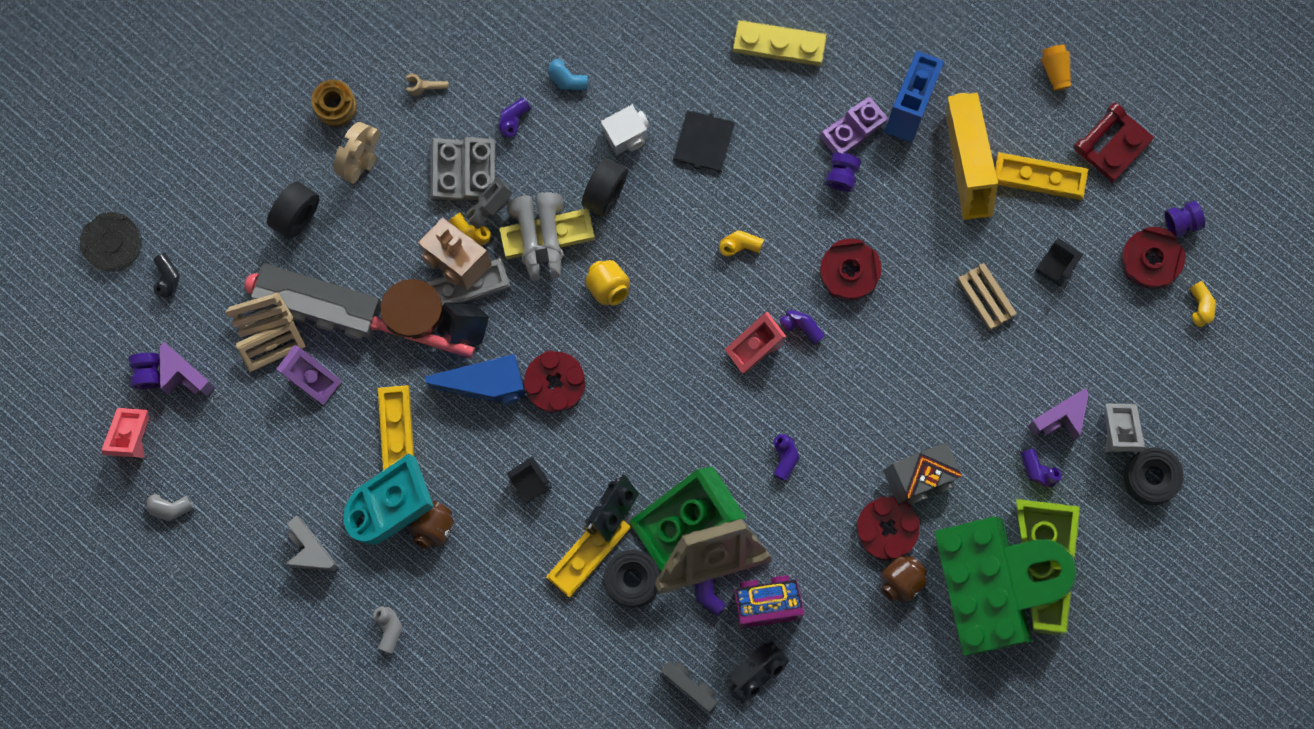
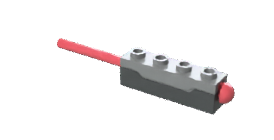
M263 263L260 274H251L245 280V290L251 295L253 300L279 292L294 321L304 323L305 319L315 321V326L327 331H333L334 328L345 331L344 335L356 340H362L363 336L372 339L374 330L393 334L387 329L382 318L379 317L381 301L377 297ZM275 303L259 309H270L273 307H277V304ZM428 334L417 339L404 337L469 359L473 357L475 347L465 344L449 343L445 338L434 334Z

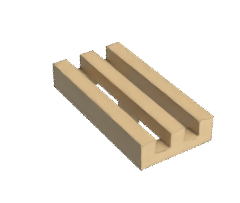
M985 263L958 277V283L989 331L1016 316V311ZM979 274L982 275V277L990 287L991 291L999 301L1000 305L1006 312L1005 315H1003V313L995 303L994 299L988 292L987 288L979 278ZM970 279L973 280L997 319L995 321L991 319L968 283Z
M279 292L231 306L225 312L228 317H233L231 323L234 327H239L237 333L240 337L288 324L293 319ZM275 303L277 304V307L263 309L250 315H246L243 317L241 316V313L252 311Z
M293 319L288 324L264 330L236 343V348L249 372L285 357L294 345L301 349L306 346ZM293 338L295 339V341L290 344H287L279 349H276L255 360H250L251 357H254L262 352L274 349L278 345L286 341H289Z

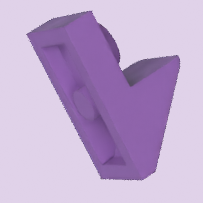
M163 342L160 346L161 390L169 394L182 381L194 394L200 390L208 396L215 386Z
M296 345L292 347L276 369L288 378V381L322 405L327 402L342 381Z
M1084 388L1034 419L1028 425L1036 436L1042 431L1045 435L1052 433L1062 426L1059 422L1061 420L1073 439L1076 440L1082 431L1088 391Z

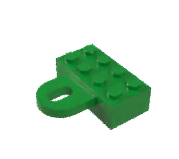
M993 516L934 531L963 656L976 655L1032 642L1025 609L1060 601L1070 593L1075 584L1077 568L1075 560L1068 549L1058 542L1047 539H1038L1009 546L1003 518ZM1051 560H1056L1060 563L1062 570L1057 578L1042 582L1031 580L1029 570L1033 565Z

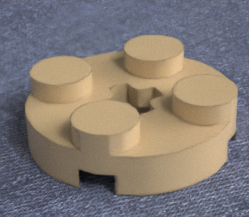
M357 122L347 131L344 137L349 140L345 148L339 146L334 160L335 174L352 184L358 180L364 170L370 171L377 159L374 150L380 138V130L363 122Z

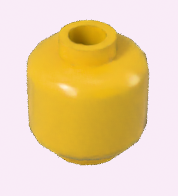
M597 261L588 269L585 286L601 305L614 306L621 303L628 296L630 279L615 261Z

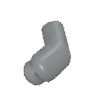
M153 494L146 500L148 513L166 521H172L194 509L193 503L187 495L173 503L163 500L158 494Z
M381 606L373 614L374 620L378 622L384 633L378 649L393 654L402 631V624L394 610L390 607Z

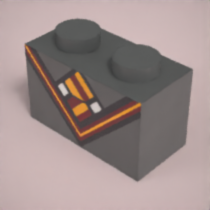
M947 442L894 462L883 471L898 505L909 501L911 506L928 499L927 493L936 490L937 494L940 495L955 488L953 483L962 477Z

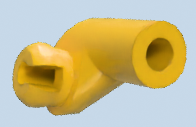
M461 213L448 220V222L480 246L489 242L491 237L490 230L485 226L476 229L473 225H469Z
M735 231L720 241L719 251L727 257L743 249L760 253L764 239L743 231Z
M1200 281L1189 288L1199 303L1198 311L1193 313L1191 317L1197 327H1203L1207 323L1210 324L1214 320L1216 311L1215 299L1203 281Z

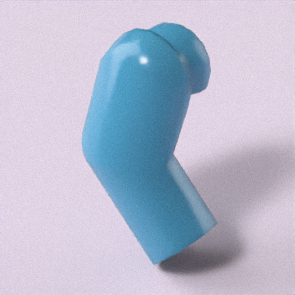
M554 59L551 61L548 67V74L560 89L588 90V75H572L562 60Z

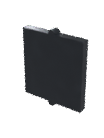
M687 110L673 159L694 165L695 169L702 167L722 172L735 122L714 117L713 113L705 115Z

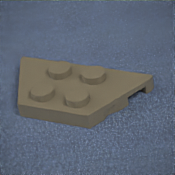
M742 519L723 523L713 528L695 531L682 536L655 581V587L660 595L772 562V558L764 545Z

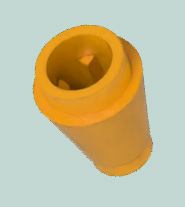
M1064 44L1043 49V57L1040 60L1051 85H1053L1054 91L1072 87L1070 51H1066Z

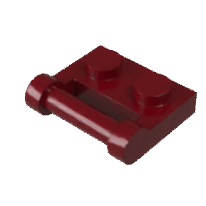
M1113 102L1107 108V114L1084 139L1080 138L1073 145V148L1081 157L1114 183L1150 144L1154 136L1131 118L1121 105ZM1115 122L1122 126L1120 131L1099 153L1095 152L1092 148L1094 144Z

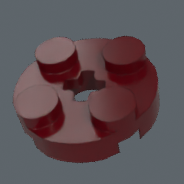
M1160 227L1145 228L1132 235L1123 247L1121 260L1124 275L1135 284L1144 288L1158 289L1167 287L1183 270L1185 264L1183 247L1181 248L1176 240L1177 237L1172 232ZM1155 251L1157 252L1156 256L1161 259V263L1156 262L1154 265H1151L1149 260L1145 258V255Z
M843 239L835 242L826 251L820 264V277L831 296L853 301L862 299L875 290L881 276V261L877 252L865 245V242L859 239ZM848 262H852L853 267L859 268V272H855L854 277H848V274L842 271V269L846 268Z
M552 350L546 351L542 355L537 356L529 364L525 372L524 388L532 404L544 412L556 413L570 410L580 402L584 395L585 374L580 363L567 353ZM560 375V381L563 386L561 388L554 387L553 390L549 389L550 383L547 379L550 376Z
M880 497L867 504L861 511L856 524L857 536L862 548L869 555L880 560L896 559L898 556L906 555L914 547L919 537L918 516L906 502L898 505L896 498ZM892 521L894 523L893 528L897 530L896 534L889 533L887 537L881 534L883 529L879 526L880 523Z

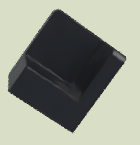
M1057 238L1035 271L1061 287L1083 254L1060 238Z
M443 303L437 331L452 344H482L489 316L476 304Z
M533 456L507 473L526 504L552 488L548 478Z

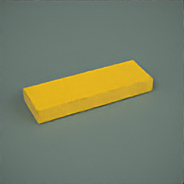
M1000 152L997 155L995 165L998 185L1077 200L1084 198L1088 169Z
M409 385L378 388L383 470L407 454L414 456Z
M623 520L609 543L598 532L592 535L586 531L546 578L566 596L571 598L626 535L631 526Z

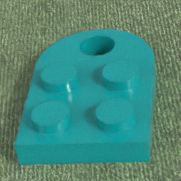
M407 454L352 493L346 503L343 516L345 529L352 538L368 545L378 544L434 508L416 457ZM364 514V522L357 528V520Z

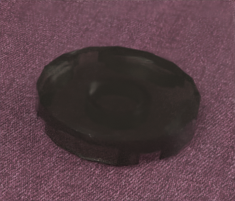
M116 212L101 213L95 216V219L85 225L80 237V249L83 256L96 269L105 272H117L131 266L138 258L142 247L141 233L137 225L126 215Z

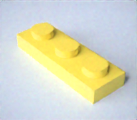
M738 20L733 52L821 66L826 34Z
M588 209L556 215V232L560 248L595 240ZM540 219L534 220L538 245H544ZM520 224L499 228L506 260L521 257L524 250Z

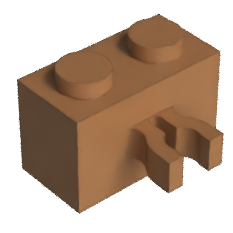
M444 218L418 242L422 252L421 259L430 268L434 269L437 267L443 271V276L454 286L460 284L466 290L492 265L486 249Z

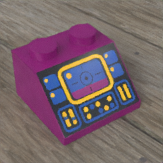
M789 575L770 578L771 583L759 585L758 580L739 583L740 588L734 589L739 628L802 620L804 608L797 579L790 580Z

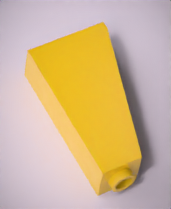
M959 93L954 96H948L946 118L963 220L992 217L998 181L978 93Z

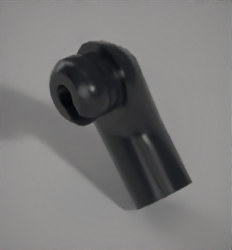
M162 253L153 260L162 274L160 280L157 281V285L153 286V291L158 297L168 298L175 293L180 275L168 255Z

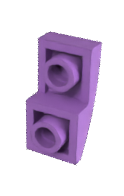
M869 96L848 110L843 118L822 131L819 137L832 153H848L885 124L888 118Z

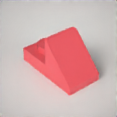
M766 312L724 350L743 374L752 369L768 353L781 348L786 335L770 314Z
M117 408L101 450L102 455L144 458L142 438L149 421L148 410Z

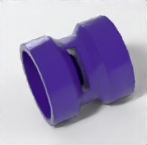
M833 153L830 162L832 170L827 173L825 184L830 188L843 192L854 191L856 184L854 176L859 171L862 161L856 156L847 153Z
M1195 200L1185 203L1184 207L1180 209L1172 207L1164 211L1167 229L1177 238L1184 236L1186 231L1197 232L1205 228L1203 211Z
M157 353L130 355L128 357L129 367L133 371V375L130 377L131 388L153 389L160 387V374L157 368L160 365V355Z

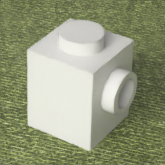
M633 104L601 121L602 131L616 155L628 149L629 151H634L644 145V140L648 139L647 128L650 127L649 122L642 111L637 113Z

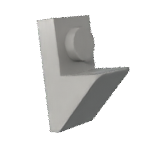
M1105 404L1104 416L1108 433L1105 452H1144L1145 444L1137 404Z
M295 516L287 523L292 530L288 534L299 549L305 546L301 552L286 563L288 566L324 571H336L340 568L301 518Z

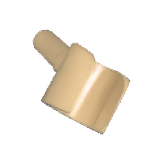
M409 74L405 78L408 82H417L415 87L405 88L414 96L422 94L424 90L448 89V81H422L416 74Z

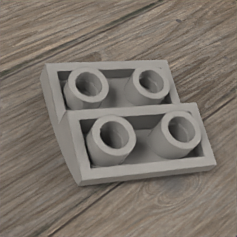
M465 137L463 140L433 138L431 140L430 199L479 200L478 197L495 180V139Z

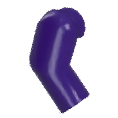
M524 97L500 113L499 131L505 138H512L517 134L519 117L531 110L529 103Z
M789 310L785 312V316L780 318V324L786 331H791L796 326L802 329L812 344L817 343L825 336L810 315Z
M779 434L774 439V447L780 458V463L773 475L786 482L799 460V453L794 440L790 436Z
M1029 449L1020 453L1027 476L1031 481L1044 487H1053L1060 482L1062 478L1060 470L1056 467L1049 468L1041 465L1035 449Z
M716 578L694 584L696 600L717 617L726 607V604L713 594V583Z

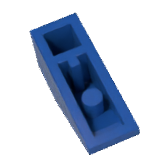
M916 51L892 108L885 133L913 143L944 60Z
M515 354L425 377L426 384L430 389L492 402L502 401V404L515 403L520 400L519 396L526 395Z

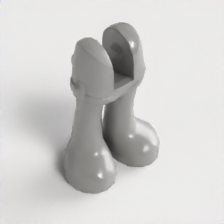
M544 192L537 194L535 197L544 245H538L533 198L529 195H524L512 199L507 204V212L511 218L518 219L524 250L521 257L522 262L526 265L531 281L540 280L539 263L548 262L552 278L560 277L561 259L564 254L558 243L555 217L564 207L563 196L557 193Z

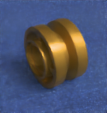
M335 79L326 80L320 83L312 93V107L319 120L325 125L340 127L349 123L355 116L357 110L356 99L349 86L344 82ZM332 99L341 100L337 107H327Z

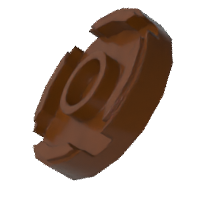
M417 279L402 280L392 285L384 294L381 302L382 320L387 329L401 338L412 337L413 339L422 338L430 334L439 325L442 314L441 298L436 289L427 282Z

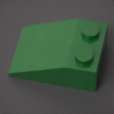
M706 467L694 471L629 522L658 565L660 571H662L682 536L695 531L713 528L723 523H730L740 519L745 520L746 516L715 468Z

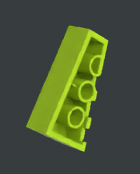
M1016 499L1021 543L1038 539L1055 541L1068 549L1073 558H1075L1080 507ZM1056 560L1035 564L1030 568L1029 576L1034 582L1055 579L1061 574V565ZM1071 591L1060 601L1030 608L1033 633L1066 636Z

